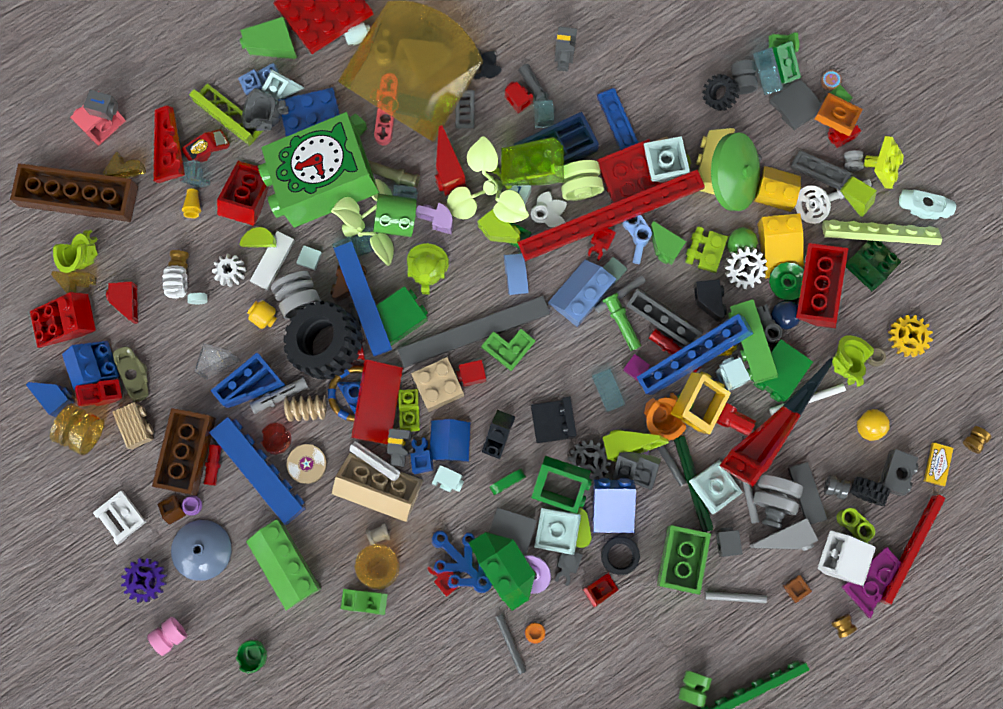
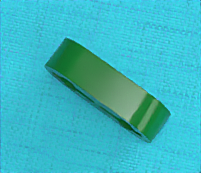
M521 468L492 484L489 488L495 496L525 479L526 475Z

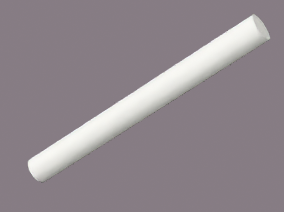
M840 384L816 392L809 403L844 392L846 388L844 384ZM784 404L769 408L770 414L776 413Z

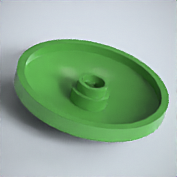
M729 133L722 137L715 148L712 158V187L718 202L729 211H742L748 208L753 202L759 186L760 163L758 153L752 140L743 133Z

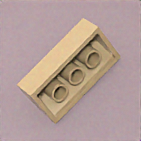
M349 453L335 477L332 494L407 522L423 480L400 472V476L395 481H392L358 456Z

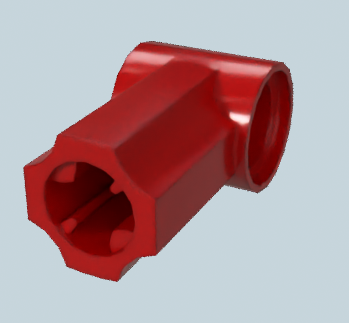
M726 403L716 423L749 436L756 421L738 412L737 408Z

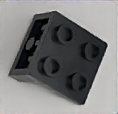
M571 396L563 397L560 401L531 405L537 444L576 438Z

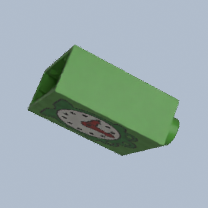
M347 112L261 147L265 163L258 165V169L267 187L273 185L275 194L268 196L270 208L276 218L285 215L294 228L332 213V208L342 198L351 197L356 202H359L379 193L359 133Z

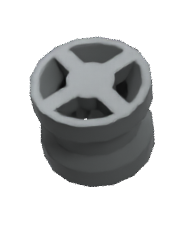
M766 508V518L762 521V524L771 528L782 529L783 525L781 522L786 514L778 510Z

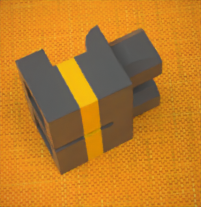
M558 26L554 60L558 62V71L567 72L569 63L573 64L577 35L576 28Z
M389 429L387 453L391 455L390 465L405 467V459L410 457L409 452L405 450L406 441H412V432Z

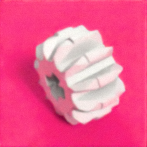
M227 254L225 259L219 256L221 262H214V265L217 267L212 270L216 274L214 279L220 281L222 286L227 284L229 287H232L233 282L239 285L238 279H245V276L241 274L246 272V268L242 267L244 262L238 260L239 258L236 255L231 258V255ZM228 268H229L230 270H231V268L233 269L231 272H229V271H228V273L226 272V270H227Z
M172 265L164 269L162 283L164 294L168 298L184 297L187 293L188 275L183 266Z

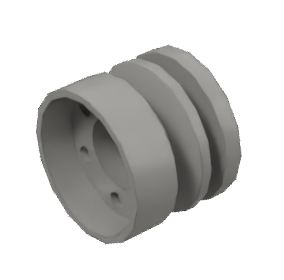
M299 271L284 276L271 286L275 299L282 301L279 304V308L285 319H291L293 315L296 316L298 314L297 311L301 308H306L307 304H315L316 301H321L318 292L315 289H311L314 283L310 280L311 276L308 271Z

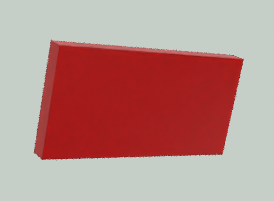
M372 360L364 361L351 438L388 445L389 429H393L402 367Z

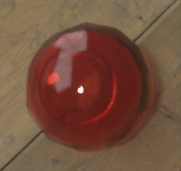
M273 422L263 428V440L261 443L268 453L274 455L284 453L291 445V433L283 424Z

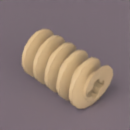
M308 395L307 401H304L303 396H300L299 402L296 401L295 396L292 397L291 402L285 397L284 411L288 421L292 422L294 417L297 421H301L302 416L305 421H308L310 416L312 420H316L318 415L321 420H324L327 412L326 396L324 395L323 400H320L319 396L316 395L315 401H312L310 395Z

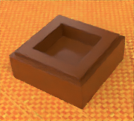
M797 575L782 586L794 603L799 602L812 592L801 575Z

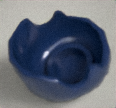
M788 300L781 301L773 307L771 317L781 329H791L800 322V319L796 318L798 305Z

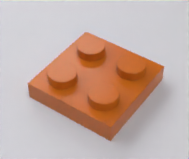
M828 93L815 120L850 136L863 109Z

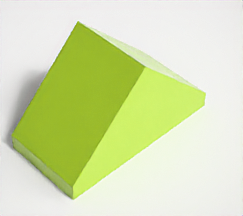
M851 176L840 189V192L860 217H863L874 204L877 190Z

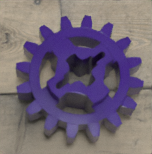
M140 558L138 559V564L131 562L132 568L124 569L127 575L121 576V578L125 579L121 586L127 587L124 594L130 593V600H134L137 597L138 603L142 602L143 598L145 602H150L151 598H158L156 593L164 592L161 586L167 585L163 581L167 574L161 573L164 567H157L158 561H154L151 564L150 558H146L145 562ZM146 566L152 570L146 572L142 567ZM143 577H147L145 580L146 584L141 583L144 580ZM143 589L147 594H140L137 590Z

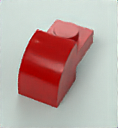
M118 379L99 381L96 384L78 385L75 387L78 407L88 405L101 406L122 399Z

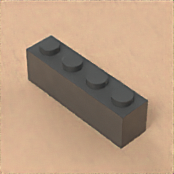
M640 288L636 290L626 305L686 346L699 339L703 334L702 329Z

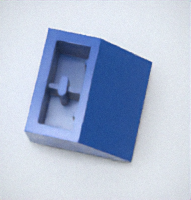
M108 341L71 345L62 354L73 390L78 385L96 384L99 381L113 380L119 377Z

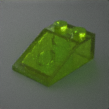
M552 137L501 148L502 185H550L564 182L563 145Z

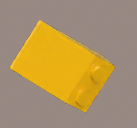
M801 214L762 217L757 226L761 253L763 254L762 258H765L767 261L763 264L768 268V270H764L765 279L770 278V274L775 267L786 262L795 263L804 270Z

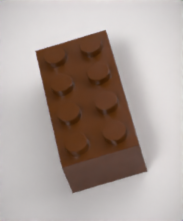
M171 408L152 487L197 496L212 437L209 432L213 430L216 418L210 415Z

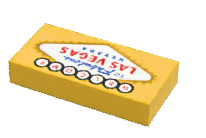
M937 443L931 444L924 482L942 487L946 485L953 453L952 447Z

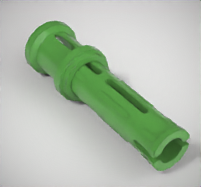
M617 292L603 299L602 302L606 303L611 313L610 317L615 319L630 351L642 345L625 314L626 308L619 301V294Z

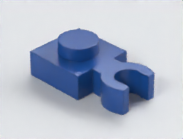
M423 437L420 446H417V441L413 439L411 444L416 453L410 454L412 473L420 474L434 471L432 452L426 450L428 447L427 439Z

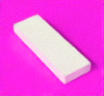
M278 231L274 236L277 247L267 248L250 279L251 283L267 291L295 242L293 238Z

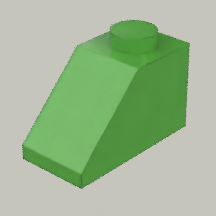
M653 221L650 229L652 231L651 239L655 255L658 256L662 263L672 265L686 241Z

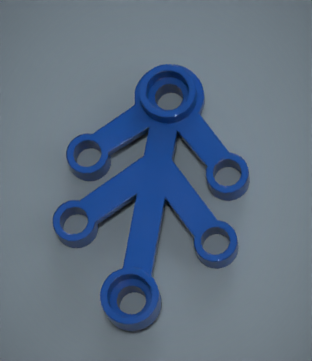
M444 531L435 532L431 538L432 545L436 548H443L457 562L446 563L443 560H438L434 564L435 572H466L471 578H460L458 575H452L448 579V585L451 588H457L458 586L473 587L479 593L489 591L492 584L479 563L478 572L472 567V549L469 543L466 542L465 537H470L473 540L475 539L474 535L466 533L463 536V557L449 543L448 535ZM437 536H443L444 541H438ZM437 564H442L443 570H439ZM452 578L457 579V585L451 583ZM480 579L485 580V586L480 585Z

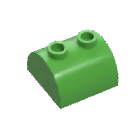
M378 193L373 232L412 237L416 214V199Z

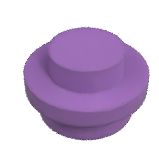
M188 496L182 502V510L187 515H196L202 509V501L197 496Z

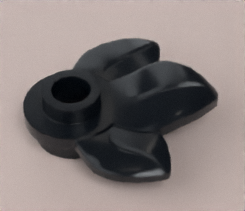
M478 48L472 49L468 55L469 65L467 73L469 77L478 80L483 77L491 79L498 76L502 72V68L495 65L497 59L496 51H488L481 54ZM478 69L480 72L474 73L473 70Z

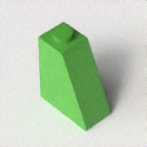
M283 17L240 30L242 37L239 38L243 49H247L249 55L288 59L297 58Z

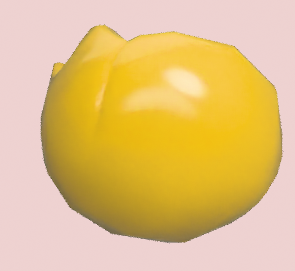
M878 409L868 410L857 421L858 432L864 439L869 441L879 440L890 429L889 418Z

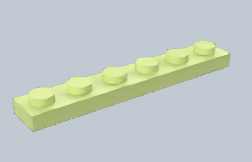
M823 220L822 224L824 237L931 245H940L942 241L939 229L932 226L916 227L914 225L901 226L896 224H877L874 222H842L838 220Z

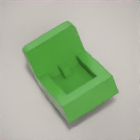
M798 33L770 35L769 55H774L772 47L787 41L793 42L795 53L799 51L800 41Z

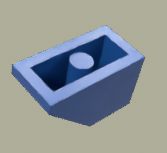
M33 382L26 384L51 416H59L75 403L71 398L73 394L67 387L63 388L55 384Z

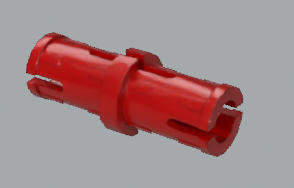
M209 445L207 462H205L206 472L203 482L205 485L216 486L218 470L221 468V464H219L221 446Z

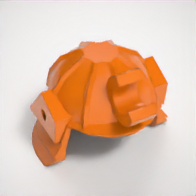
M670 393L669 398L666 396L659 400L652 398L646 403L644 414L647 418L648 430L652 435H660L668 440H673L686 430V424L671 414L678 399L674 393Z

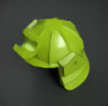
M84 230L83 233L77 234L73 238L71 245H54V262L61 272L69 273L76 269H85L95 262L98 253L94 243L98 239L97 237L90 238L92 230Z
M424 243L413 247L407 256L408 277H413L415 282L421 285V293L423 295H430V285L437 283L440 278L445 279V272L449 267L447 254L442 248L434 244Z
M847 335L842 337L838 344V350L832 360L834 372L844 378H848V385L851 386L856 381L857 387H860L864 384L862 377L866 374L864 363L873 355L874 349L865 340L857 336Z

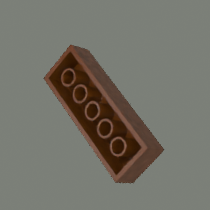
M18 163L10 200L19 207L131 222L138 185L128 178Z

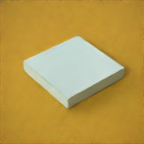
M720 460L689 481L712 514L743 493L732 476L719 466L722 463Z
M541 508L534 548L574 555L581 515Z

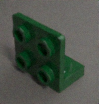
M868 240L846 262V268L870 291H874L897 268L901 260L898 259L896 254L885 247L882 241Z

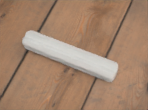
M355 441L351 444L350 451L392 481H395L400 476L399 470L360 443Z

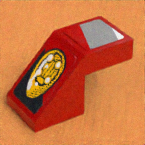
M221 129L205 132L185 145L181 150L192 165L207 161L212 152L228 149L230 143Z

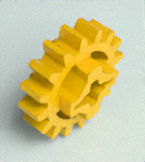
M906 315L903 319L901 317L896 320L897 323L891 324L893 329L888 331V333L892 337L888 341L894 342L891 348L897 347V354L904 352V357H908L911 353L913 358L918 354L925 353L924 350L930 348L927 343L933 341L929 337L933 331L927 330L930 325H924L923 318L918 321L917 315L912 316L911 319L909 315Z

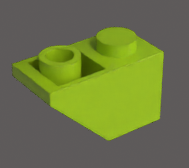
M493 209L477 221L479 229L489 241L515 244L520 241V231L515 225L511 226L509 222H503L498 219Z

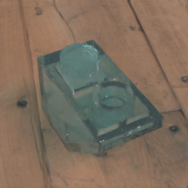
M772 47L753 53L764 95L783 90Z

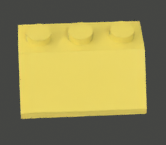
M735 129L709 130L707 136H703L700 145L703 148V152L698 155L696 165H699L698 172L705 185V189L700 191L715 195L711 180L713 154L721 138L729 133H734Z

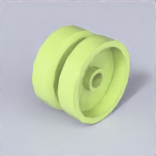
M576 161L564 165L558 170L559 181L563 183L561 187L562 196L565 200H583L603 192L604 186L602 178L598 177L601 172L597 161Z

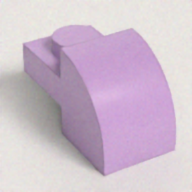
M438 203L436 210L434 207L426 204L417 206V218L431 221L433 230L452 234V215L446 206Z

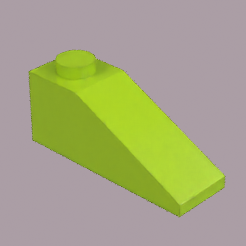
M613 430L609 432V435L603 437L607 458L614 462H617L619 453L632 452L642 454L669 443L667 438L660 435Z

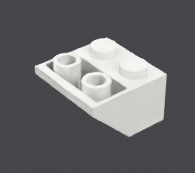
M830 530L818 569L826 575L864 586L876 547L851 536Z

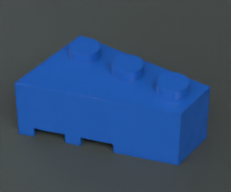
M256 353L210 391L224 407L229 409L286 385L259 353Z

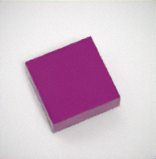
M634 354L623 371L638 381L637 377L646 372L650 365Z

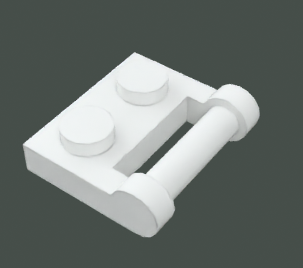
M124 491L118 492L93 513L96 518H100L114 537L113 540L117 545L125 541L128 536L146 523V520ZM108 510L112 512L124 528V531L120 532L106 514Z

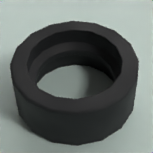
M614 537L603 546L601 560L605 569L610 573L627 575L638 566L640 551L636 543L631 539ZM616 544H624L632 552V560L624 568L615 567L609 560V551Z

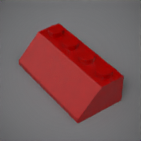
M808 244L797 319L815 326L836 329L848 248Z

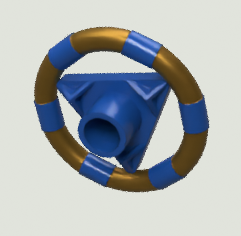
M352 366L349 370L346 368L344 370L345 373L341 376L335 375V378L331 380L328 387L330 407L336 415L347 421L354 422L355 415L342 410L335 400L336 386L338 385L355 414L361 382L339 381L350 373H362L363 366Z

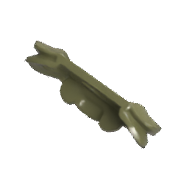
M129 347L115 350L113 358L130 398L134 402L144 400L149 395L146 365L141 362L138 356H135ZM130 369L137 372V376L133 380H128L125 377V373Z

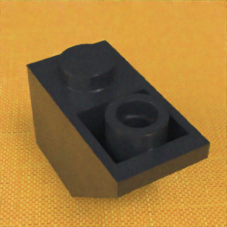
M720 279L696 281L693 286L696 305L717 322L722 321L724 315L727 314L726 305L722 302L724 287L720 285Z
M500 410L496 411L482 453L497 459L501 458L516 416Z

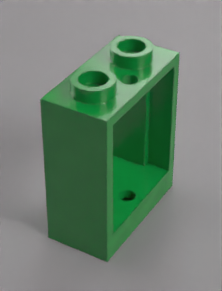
M545 455L531 498L577 514L579 506L583 507L587 496L583 495L584 491H589L593 480L589 478L591 471ZM548 471L582 482L576 500L543 489Z

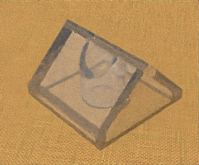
M203 343L195 372L207 380L240 362V359L230 350Z

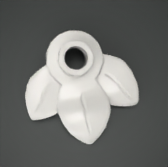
M549 191L545 192L537 198V205L531 210V218L534 222L545 223L551 228L561 225L565 221L560 215L564 212L567 203L561 200H552L551 193ZM542 212L544 216L538 217L537 213Z

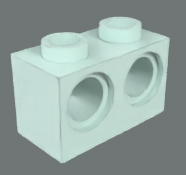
M731 357L724 360L716 371L720 383L724 384L725 389L728 391L743 386L750 380L741 358L734 360Z

